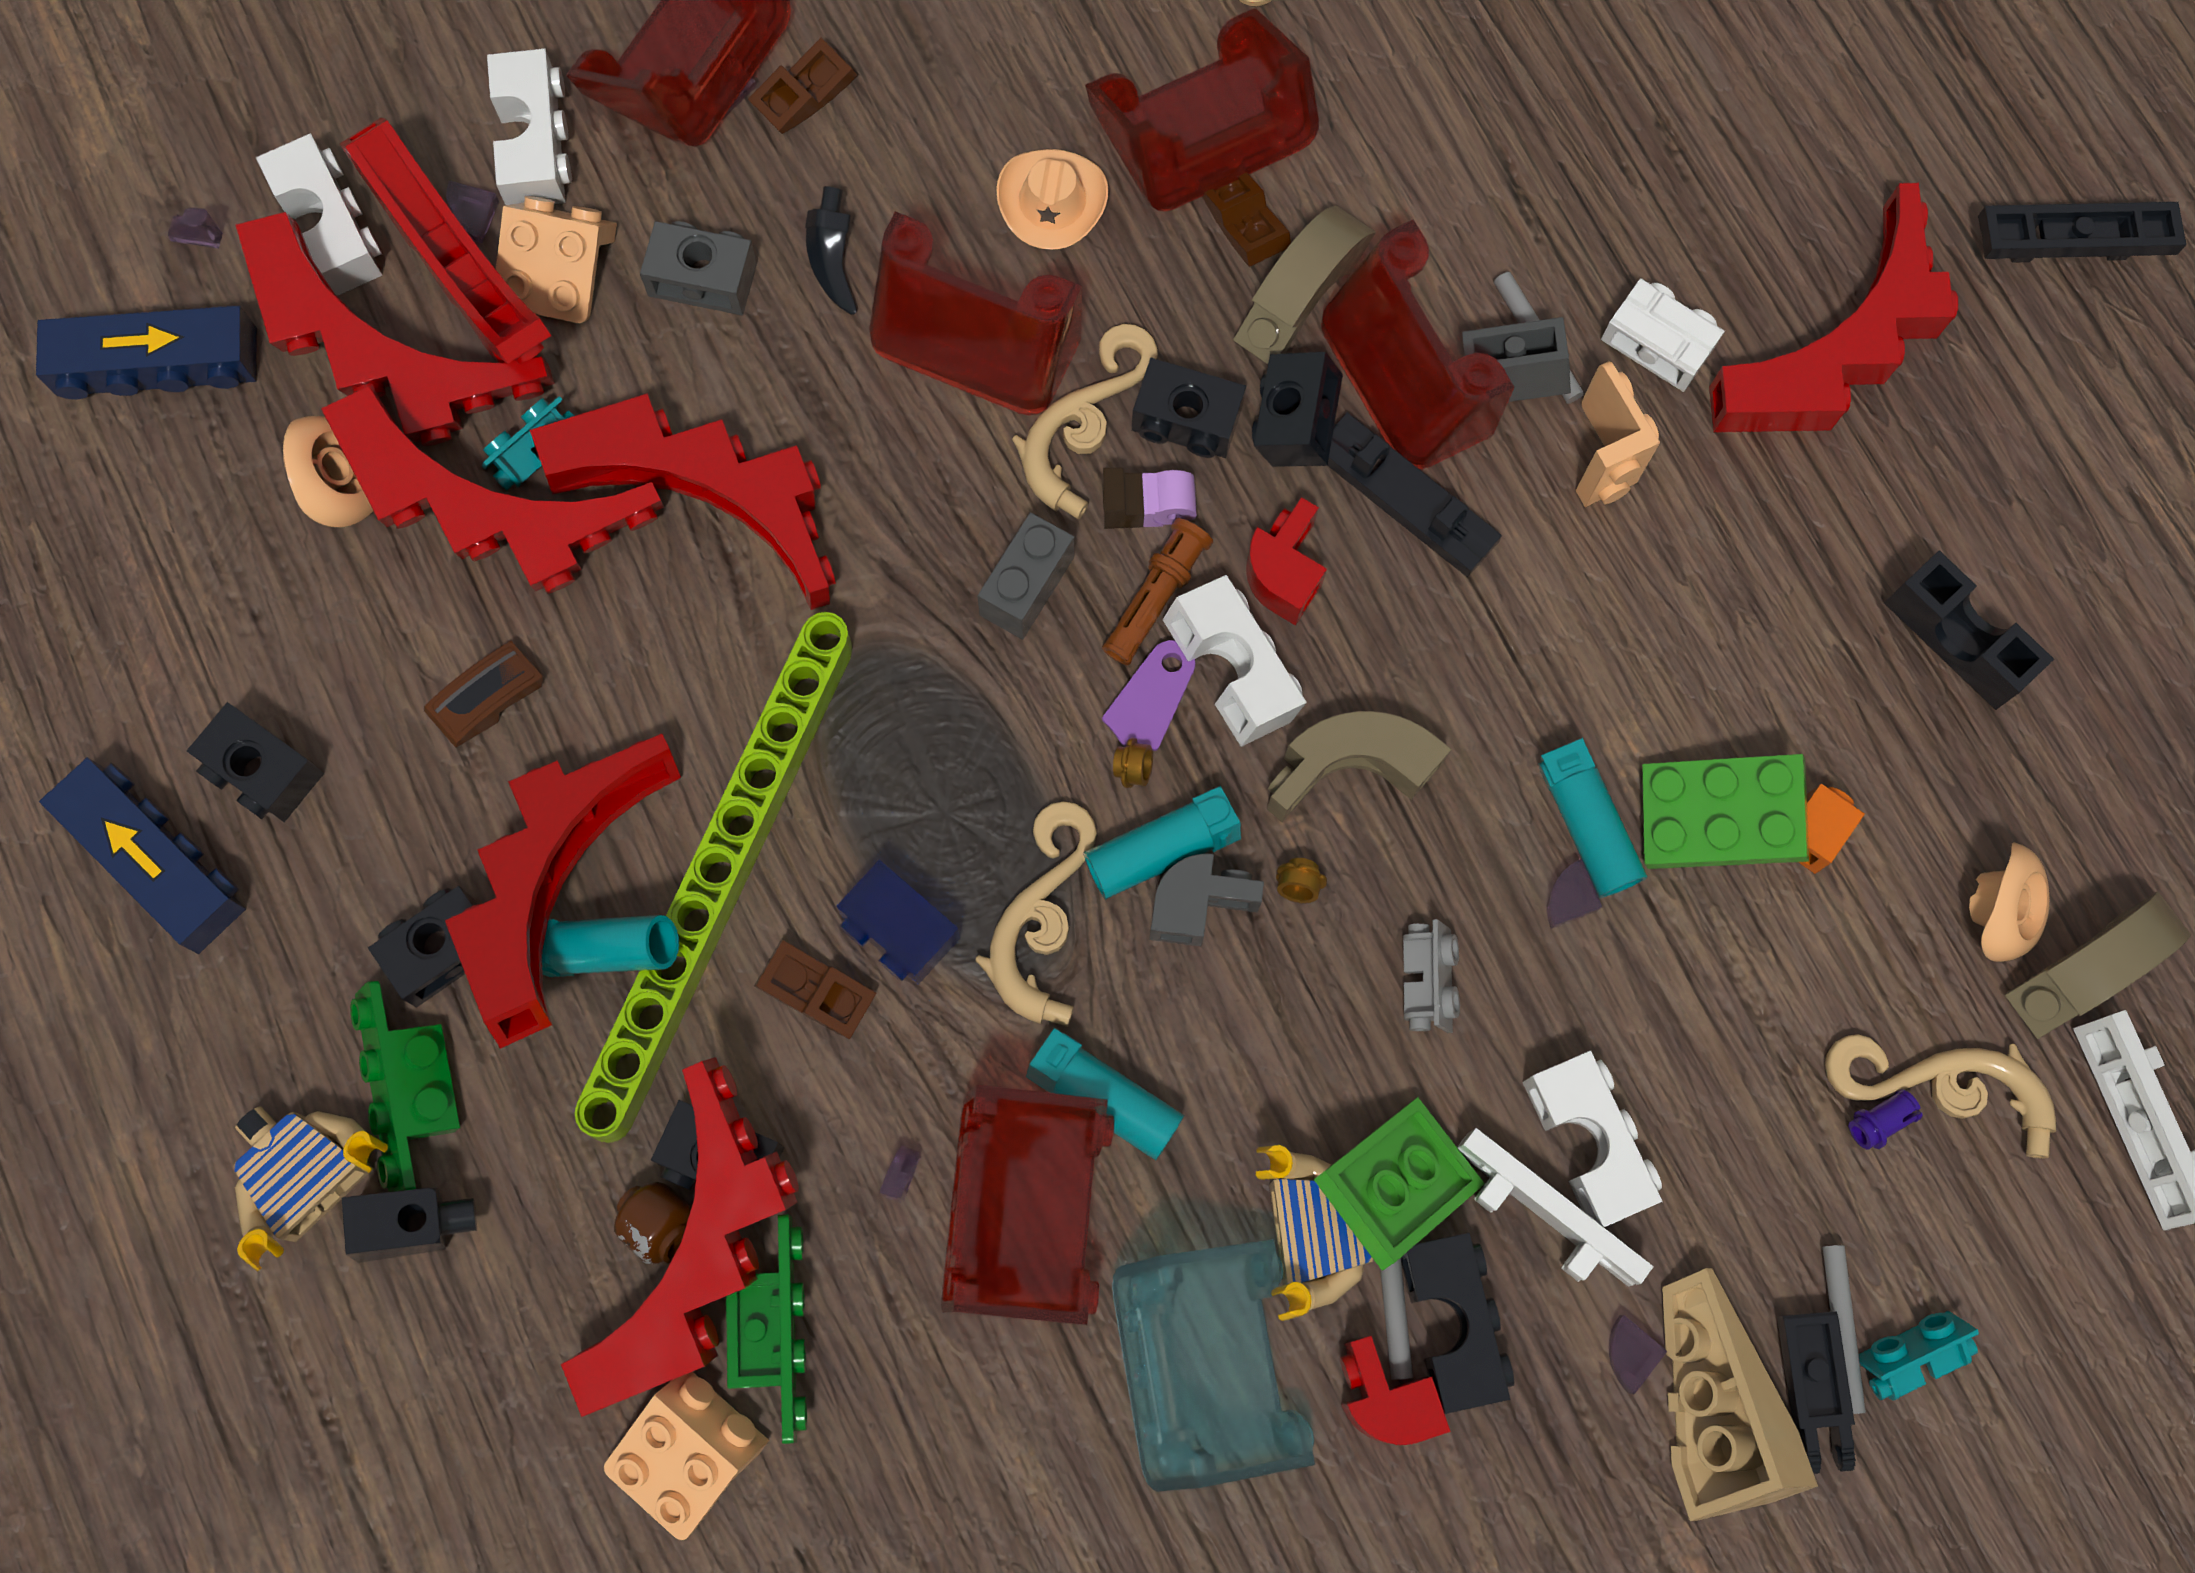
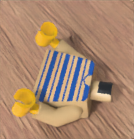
M262 1107L249 1111L239 1120L235 1127L252 1146L233 1166L234 1171L239 1177L235 1186V1193L243 1235L237 1248L240 1258L253 1269L259 1271L262 1268L259 1261L264 1252L268 1250L275 1257H280L284 1253V1248L273 1239V1234L278 1239L297 1242L374 1169L367 1162L370 1153L376 1148L385 1153L388 1145L367 1133L352 1118L316 1111L307 1116L291 1112L276 1123Z
M1274 1145L1258 1147L1256 1149L1257 1153L1267 1154L1271 1164L1269 1170L1256 1171V1177L1260 1180L1277 1179L1273 1180L1269 1187L1282 1286L1274 1288L1271 1294L1274 1296L1281 1293L1287 1297L1290 1305L1289 1311L1278 1315L1281 1321H1286L1302 1316L1309 1310L1336 1302L1361 1280L1363 1265L1373 1262V1258L1313 1180L1330 1167L1331 1164L1315 1156L1289 1152L1284 1146Z

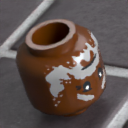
M653 1182L643 1187L635 1186L629 1189L617 1204L618 1214L615 1218L614 1232L619 1240L644 1263H671L681 1244L692 1207L665 1183Z

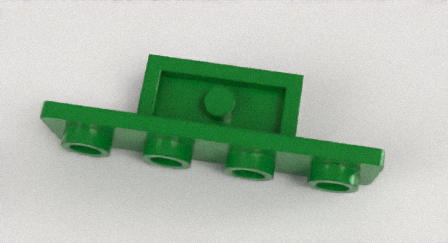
M378 980L369 981L355 994V998L352 999L350 1015L354 1029L356 1031L361 1030L364 1050L360 1052L359 1067L363 1081L365 1083L370 1082L373 1103H370L368 1109L370 1129L373 1135H379V1139L388 1145L387 1151L385 1153L382 1152V1156L378 1158V1178L382 1188H388L389 1192L414 1190L416 1186L408 1140L454 1133L460 1129L442 1025L388 1031L380 982Z
M790 1214L778 1215L779 1273L756 1274L758 1279L748 1287L726 1296L727 1389L781 1386L782 1444L797 1443V1431L807 1430L806 1396H796V1373L806 1372L805 1339H795V1316H804L805 1313L804 1283H794L793 1261L803 1260L802 1226L793 1227V1219Z

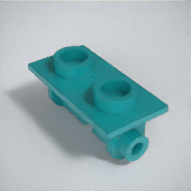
M560 396L551 404L544 398L540 399L521 416L526 423L521 430L513 437L505 430L483 449L489 457L482 463L481 467L485 470L493 463L499 469L493 477L506 491L513 485L519 488L522 485L521 483L542 466L540 459L531 451L535 444L530 430L574 416L569 410L563 415L556 410L563 401Z
M1950 1311L1931 1314L1923 1318L1919 1325L1897 1336L1884 1337L1874 1342L1870 1349L1858 1354L1859 1363L1876 1376L1869 1380L1870 1387L1879 1400L1888 1397L1890 1400L1895 1401L1901 1396L1926 1385L1920 1368L1924 1364L1927 1365L1930 1376L1935 1379L1972 1362L1971 1356L1978 1353L1977 1346L1972 1337L1978 1335L1979 1332L1978 1329Z

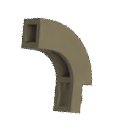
M1337 205L1329 207L1318 214L1298 234L1273 266L1254 295L1252 301L1255 303L1233 341L1267 364L1269 363L1270 354H1285L1305 320L1326 291L1338 279L1352 273L1376 232Z
M1358 711L1332 716L1309 727L1288 745L1284 759L1295 770L1293 771L1289 766H1286L1269 785L1267 790L1273 795L1270 798L1267 810L1283 823L1321 779L1335 771L1349 768L1365 769L1382 776L1412 800L1444 763L1452 749L1425 728L1400 716L1374 711Z
M2157 891L2112 919L2102 931L2090 940L2009 990L2005 997L2035 1037L2039 1039L2077 1015L2082 1016L2144 976L2183 946L2190 938L2191 933Z

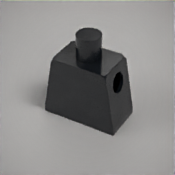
M437 1188L342 1198L345 1253L358 1263L445 1250L446 1235L477 1231L474 1198L443 1202L442 1194ZM417 1213H425L426 1222L420 1230L407 1232L409 1218Z

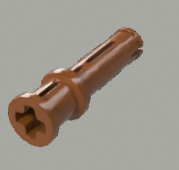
M1176 518L1171 525L1173 533L1161 552L1154 553L1150 558L1148 566L1150 573L1131 601L1113 633H1111L1106 643L1102 646V650L1115 661L1124 665H1130L1139 646L1151 630L1176 588H1182L1188 584L1191 579L1189 571L1203 550H1209L1212 546L1213 539L1196 524L1182 518Z

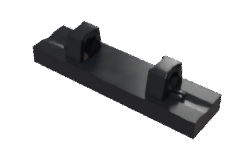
M2179 202L1985 206L1978 215L1985 259H2011L2012 263L2031 262L2034 258L2106 256L2108 261L2126 260L2130 256L2178 255L2187 245ZM2037 226H2039L2041 239H2037L2035 229Z
M1348 412L1335 425L1328 467L1468 578L1499 543L1502 535ZM1380 459L1383 463L1370 475L1377 460Z

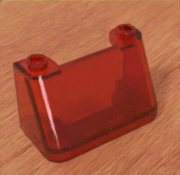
M661 0L618 61L607 51L590 49L579 56L566 76L583 95L675 143L697 147L709 139L785 30L790 20V0Z
M1256 8L1232 18L1222 27L1217 38L1218 61L1138 97L1133 82L1125 75L1118 73L1106 75L1085 85L1089 103L1095 116L1142 196L1158 211L1174 210L1204 196V192L1210 189L1217 190L1238 180V176L1246 172L1251 174L1299 152L1310 145L1317 135L1319 116L1309 57Z
M895 211L882 239L869 326L872 347L876 353L891 362L1019 414L1035 415L1046 410L1053 401L1081 341L1082 286L1058 276L1043 275L1029 282L1019 301L998 294L927 265L934 248L932 233L922 222Z
M1413 219L1392 229L1381 238L1328 302L1323 312L1321 329L1326 341L1384 440L1421 470L1429 468L1492 437L1515 387L1502 365L1495 358L1487 354L1474 353L1454 362L1452 361L1411 292L1412 286L1408 279L1416 276L1423 270L1429 257L1427 241Z
M976 1085L965 1094L959 1124L943 1274L942 1313L1073 1325H1087L1088 1314L1095 1315L1099 1300L1098 1281L1090 1280V1272L1084 1267L1094 1158L1099 1156L1102 1147L1111 1146L1114 1133L1113 1114H1106L1107 1099L986 1085Z

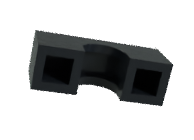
M1939 550L1896 590L1884 604L1982 698L1997 710L2019 694L2054 658L2017 623L2008 629H2000L1983 620L1972 607L1969 598L1970 593L1977 585Z
M1470 1233L1416 1244L1401 1257L1410 1302L1416 1303L1425 1300L1442 1301L1455 1311L1460 1322V1335L1454 1347L1444 1354L1424 1358L1428 1377L1433 1378L1444 1414L1511 1400L1508 1387L1514 1386V1374L1508 1355L1506 1353L1499 1354L1494 1332L1501 1330V1323L1494 1299H1486L1481 1277L1487 1276V1265L1481 1245L1479 1243L1472 1244Z

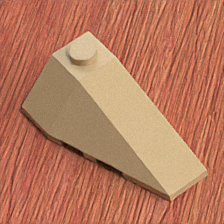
M1705 1268L1662 1287L1666 1355L1672 1359L1674 1393H1668L1669 1412H1675L1677 1446H1671V1462L1689 1520L1698 1521L1773 1503L1818 1487L1799 1431L1713 1269Z

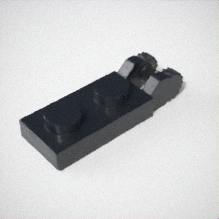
M1837 1311L1777 1316L1792 1420L1799 1431L1814 1474H1818L1821 1469L1822 1463L1817 1428L1831 1427L1830 1442L1832 1456L1840 1472L1853 1471L1854 1466H1856L1851 1425H1855Z

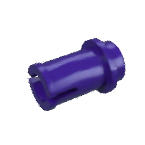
M1901 1089L1895 1095L1869 1111L1865 1109L1856 1111L1853 1116L1854 1119L1849 1122V1130L1854 1140L1866 1150L1872 1147L1880 1149L1886 1146L1888 1137L1911 1123L1921 1120L1923 1114L1918 1111L1921 1107L1915 1097L1907 1090Z

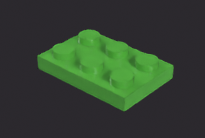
M1803 754L1642 764L1645 866L1648 869L1809 861L1806 768Z
M1419 1097L1402 1108L1313 1179L1382 1271L1399 1260L1485 1184Z

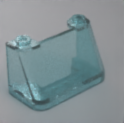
M1274 1239L1160 1255L1122 1265L1114 1273L1112 1282L1113 1300L1140 1464L1147 1484L1155 1491L1197 1489L1315 1465L1312 1450L1314 1436L1311 1426L1297 1411L1281 1410L1261 1299L1272 1297L1271 1291L1279 1287L1283 1278V1267L1276 1253Z

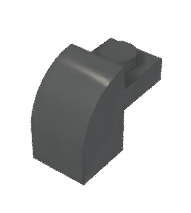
M1198 854L1179 861L1166 872L1158 885L1153 906L1149 940L1201 947L1205 932L1207 907L1258 913L1262 903L1264 881L1252 880L1253 875L1251 873L1241 870L1221 871V876L1211 875L1214 854Z

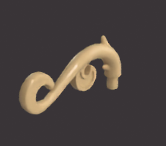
M1121 324L1114 326L1103 334L1099 342V357L1101 364L1107 372L1117 373L1119 366L1115 362L1114 356L1122 348H1131L1140 354V362L1134 370L1068 393L1052 403L1039 415L1029 430L1026 440L1017 435L1013 436L1012 440L1018 449L1027 483L1034 494L1054 511L1060 508L1075 518L1080 519L1089 505L1088 501L1071 492V486L1062 480V467L1060 465H1056L1053 470L1051 468L1048 458L1049 446L1057 429L1063 424L1075 420L1080 423V428L1073 429L1068 426L1063 428L1064 442L1067 447L1077 454H1091L1099 449L1106 437L1107 421L1103 413L1093 404L1141 382L1145 376L1150 358L1157 359L1158 349L1154 338L1145 329L1136 325Z
M1062 801L1051 803L1040 811L1034 821V838L1041 852L1047 857L1054 859L1059 857L1060 850L1053 844V832L1060 826H1071L1080 835L1076 851L1017 895L1004 911L994 930L990 944V958L978 955L975 961L987 973L1004 1003L1014 1012L1039 1024L1044 1019L1068 1027L1074 1006L1050 1000V994L1041 992L1038 989L1034 975H1028L1027 981H1025L1018 970L1015 959V946L1021 928L1030 920L1038 921L1041 925L1039 931H1027L1024 936L1028 946L1034 952L1049 955L1059 951L1067 941L1069 932L1067 915L1059 906L1044 899L1085 862L1083 852L1094 847L1097 831L1094 820L1087 810L1076 803Z
M1859 1034L1845 1036L1833 1043L1826 1054L1824 1066L1827 1079L1835 1091L1845 1098L1855 1101L1878 1100L1892 1096L1901 1089L1906 1090L1932 1079V1098L1938 1109L1951 1117L1960 1119L1978 1115L1987 1105L1988 1092L1978 1077L1968 1080L1966 1089L1960 1088L1956 1082L1957 1075L1963 1072H1978L1998 1079L2009 1087L2017 1099H2011L2010 1105L2022 1115V1129L2027 1131L2026 1156L2049 1158L2050 1133L2056 1132L2054 1104L2046 1086L2036 1073L2029 1068L2017 1046L2013 1043L2009 1045L2008 1056L1998 1051L1982 1048H1959L1936 1053L1887 1080L1872 1086L1857 1083L1850 1075L1851 1062L1858 1057L1866 1058L1872 1062L1877 1073H1884L1889 1068L1885 1052L1870 1037Z

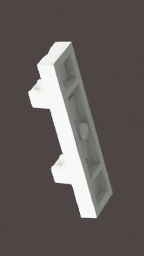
M2126 1010L2073 1028L2163 1231L2194 1224L2195 1149L2189 1150L2155 1075L2154 1070L2165 1065L2157 1047L2153 1046L2144 1050Z
M1475 1128L1467 1133L1457 1146L1466 1160L1489 1177L1474 1198L1477 1203L1491 1213L1499 1208L1510 1193L1576 1245L1561 1267L1562 1270L1576 1281L1586 1280L1599 1263L1629 1287L1634 1284H1641L1654 1267L1479 1129Z

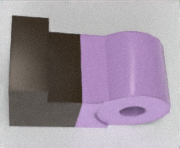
M1103 468L1104 529L1163 527V525H1172L1176 518L1192 521L1197 517L1195 477L1193 474L1181 470H1167L1158 473H1124L1123 468Z

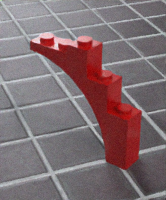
M381 117L339 143L409 247L418 253L450 302L459 308L492 358L497 363L506 362L509 364L512 361H517L518 364H521L538 355L544 349L541 342L549 338L551 334L541 319L515 294L478 248L431 184L389 121Z
M1899 183L1883 206V244L1877 272L1863 303L1856 312L1831 333L1798 351L1763 362L1721 367L1709 386L1713 432L1831 431L1844 413L1849 410L1851 402L1849 385L1885 384L1895 370L1903 363L1905 355L1904 339H1937L1949 323L1955 319L1958 311V295L1955 290H1951L1949 272H1931L1933 267V251L1930 246H1926L1924 230L1928 220V208L1925 202H1921L1919 183Z
M286 212L235 225L270 344L282 352L288 351L291 356H298L317 351L319 349L318 343L324 342L337 389L347 396L369 386L378 397L386 394L385 388L390 386L404 435L414 442L421 440L422 446L447 442L452 439L450 432L463 429L458 412L459 409L464 408L467 414L483 412L495 407L494 400L512 395L516 401L532 399L544 394L543 387L554 384L550 366L543 357H535L521 364H518L517 361H512L509 364L506 362H462L422 353L384 336L358 318L334 293L313 261L299 224Z
M369 386L321 408L377 519L386 527L395 524L397 529L408 527L422 520L425 517L423 510L431 507L454 553L461 559L470 556L472 561H478L500 550L498 542L507 539L525 577L535 591L545 588L547 594L572 584L575 581L572 574L582 570L573 551L582 548L584 553L597 550L612 541L610 533L627 525L630 531L645 527L658 519L655 512L664 508L652 482L614 496L576 502L533 501L490 491L451 473L421 452L397 427L379 397Z
M648 393L530 430L552 495L589 486H642L652 482L655 488L672 490L707 502L744 523L774 550L795 577L811 610L830 604L829 586L836 584L835 577L827 556L817 557L812 541L818 540L819 537L810 510L815 509L814 491L821 489V485L812 460L803 462L797 445L746 461L738 435L728 436L722 419L672 435L663 408L654 411Z
M662 733L648 740L639 741L629 748L599 761L590 762L564 775L557 760L543 767L532 769L526 774L508 781L527 828L514 834L500 837L495 842L477 849L496 898L483 904L473 905L462 913L445 920L483 1022L500 1049L552 1026L543 993L542 950L549 916L562 885L584 851L615 819L646 796L681 778L670 748Z
M716 1057L682 1069L694 1109L698 1164L694 1201L679 1248L661 1282L630 1319L607 1338L577 1353L561 1364L581 1417L705 1367L716 1358L718 1354L715 1347L719 1344L718 1334L711 1318L708 1315L702 1316L699 1307L745 1289L758 1279L755 1270L759 1267L756 1251L747 1237L741 1238L738 1229L780 1213L797 1203L794 1193L799 1191V1185L790 1163L787 1160L781 1162L777 1151L759 1159L756 1158L753 1149L758 1147L755 1131L746 1117L740 1118L732 1098L737 1095L734 1079L725 1065L719 1066Z

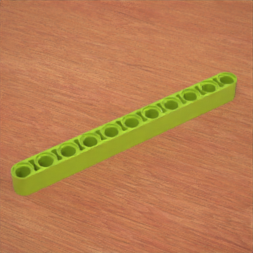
M816 613L808 618L803 625L666 914L673 921L679 937L677 956L686 959L685 971L674 980L663 979L662 970L639 971L580 1095L574 1112L576 1123L581 1131L598 1141L606 1143L616 1142L625 1137L631 1129L851 659L853 649L847 625L842 618L834 613ZM825 634H834L840 637V641L832 649L821 650L815 647V642L818 638ZM803 679H815L819 682L815 692L810 695L801 696L793 692L796 684ZM788 723L798 727L794 737L788 741L779 742L772 739L774 730L782 724ZM768 769L776 773L774 781L766 788L758 789L750 785L751 778L760 770ZM746 815L754 819L752 828L746 834L735 836L728 832L730 823L736 817ZM718 862L731 864V873L726 880L721 883H710L707 881V871L712 865ZM697 909H704L709 912L708 922L702 929L693 932L685 930L684 921L690 912ZM650 1005H661L663 1008L661 1022L652 1029H641L639 1026V1016L643 1009ZM626 1054H638L640 1065L636 1074L627 1079H619L616 1075V1065L619 1059ZM603 1103H613L616 1107L614 1122L605 1129H596L592 1119L594 1111Z

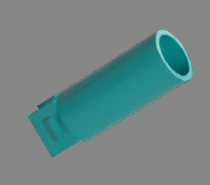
M1583 738L1541 755L1538 766L1548 790L1551 791L1599 898L1616 894L1647 879L1648 876L1598 768H1595Z
M1221 786L1193 798V802L1083 852L1091 876L1103 898L1106 900L1158 876L1187 857L1205 854L1211 850L1215 852L1241 840V822Z
M663 915L561 922L549 919L542 950V974L548 977H563L582 973L666 969L674 963L679 951L678 932L673 921Z
M1055 1028L1039 1049L1027 1070L1026 1078L1069 1103L1155 1161L1185 1116L1082 1049V1044Z

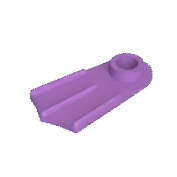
M1175 640L1164 641L1152 650L1102 717L1103 723L1110 728L1123 747L1127 746V741L1130 738H1136L1138 744L1151 745L1154 751L1159 749L1194 672L1195 659L1188 662ZM1173 657L1180 661L1181 668L1176 672H1168L1163 668L1162 662L1166 658Z

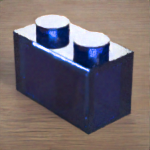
M881 860L875 863L836 906L840 916L844 919L839 927L861 947L869 941L884 955L878 961L901 982L908 975L919 985L960 939L958 927Z

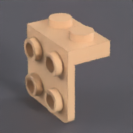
M525 196L524 203L503 206L496 271L535 314L574 323L587 321L591 314L599 246L615 242L617 223L601 220L602 211L572 206V213L555 210V201L540 197Z
M1610 361L1598 366L1582 400V408L1605 446L1596 450L1575 490L1585 507L1602 500L1603 504H1609L1626 495L1631 489L1630 486L1638 482L1660 444L1657 426L1648 414L1642 413L1633 398L1634 392L1630 380L1623 372H1618Z
M690 1372L673 1379L652 1397L605 1462L604 1471L614 1483L676 1539L685 1540L695 1531L731 1481L761 1453L770 1440L755 1428L750 1419L738 1413L720 1397L707 1381L698 1377L694 1372Z

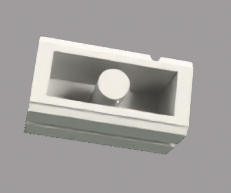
M1640 279L1609 322L1601 340L1684 392L1725 331L1717 326L1716 320L1708 312L1701 309L1691 310L1676 301L1673 292L1668 287L1660 283L1649 284Z

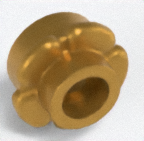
M1130 738L1127 741L1126 747H1117L1113 759L1114 777L1121 778L1123 787L1132 788L1133 785L1146 786L1148 784L1153 765L1151 745L1138 744L1136 738Z
M1306 858L1290 859L1288 863L1282 864L1277 868V891L1282 897L1293 902L1311 903L1316 901L1320 889L1325 888L1327 884L1326 876L1320 874L1319 866Z

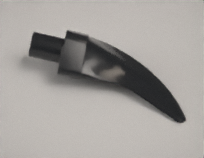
M824 186L820 209L808 210L805 225L807 254L813 273L825 293L841 309L854 315L857 308L842 266L846 235L849 232L851 215L839 213L843 190Z

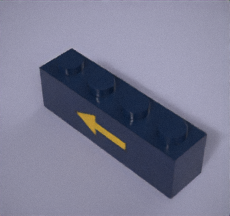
M241 306L37 321L36 376L56 396L65 399L78 400L86 398L88 394L95 393L131 396L137 394L138 390L150 389L183 392L191 386L205 385L229 389L238 386L239 383L256 382L257 327Z
M85 758L39 802L179 945L200 954L246 910L234 897L240 889L218 868H215L210 873L198 861L204 855L202 850L181 832L174 837L163 826L170 820L168 816L148 798H144L139 802L129 792L135 785L134 782L116 765L110 763L104 768L90 758Z

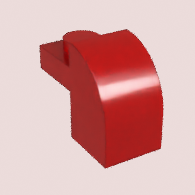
M1302 497L1292 512L1286 508L1282 510L1273 524L1270 533L1257 527L1252 537L1246 565L1247 580L1257 600L1267 609L1295 626L1321 588L1327 568L1297 551L1313 528L1319 507Z
M1372 1336L1344 1343L1348 1355L1340 1357L1342 1370L1349 1388L1352 1390L1359 1387L1362 1397L1341 1405L1347 1418L1361 1433L1379 1442L1409 1445L1451 1432L1432 1377H1422L1389 1388Z

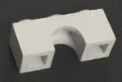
M546 49L488 54L490 99L501 123L526 122L529 124L525 132L516 138L493 141L496 186L505 205L524 203L525 196L555 201V204L566 203L564 184L572 182V174L567 153L562 154L561 141L568 140L566 116L563 110H558L557 98L565 97V86L561 68L552 67Z
M310 133L256 157L274 197L284 212L293 219L308 213H322V217L316 226L302 234L313 261L337 296L382 276L374 257L381 255L382 252L369 227L367 226L360 230L355 218L363 215L350 188L340 189L336 178L344 174L330 148L321 151Z
M1222 576L1176 597L1164 616L1163 622L1188 662L1202 655L1216 654L1226 658L1236 669L1238 679L1229 683L1215 703V706L1240 746L1242 747L1291 723L1307 703L1303 697L1300 683L1292 674L1287 672L1276 654L1273 640L1266 632L1260 629L1249 611L1246 597L1241 591L1235 589L1228 576Z
M1588 1051L1537 1073L1522 1082L1545 1131L1562 1124L1574 1123L1586 1128L1596 1140L1598 1155L1594 1166L1587 1173L1569 1181L1583 1212L1601 1226L1606 1227L1663 1202L1658 1193V1190L1662 1189L1659 1174L1650 1160L1642 1159L1634 1140L1638 1139L1636 1126L1625 1109L1619 1111L1610 1092L1614 1089V1082L1607 1066L1602 1060L1596 1061L1592 1052Z

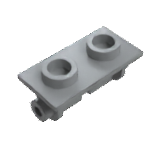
M1438 919L1432 920L1433 932H1429L1428 924L1408 925V934L1403 935L1404 972L1406 974L1423 973V982H1404V1020L1409 1021L1410 1031H1430L1431 1021H1434L1436 1027L1447 1033H1453V1018H1458L1460 1013L1459 992L1456 986H1452V966H1456L1459 961L1457 936L1451 934V929Z

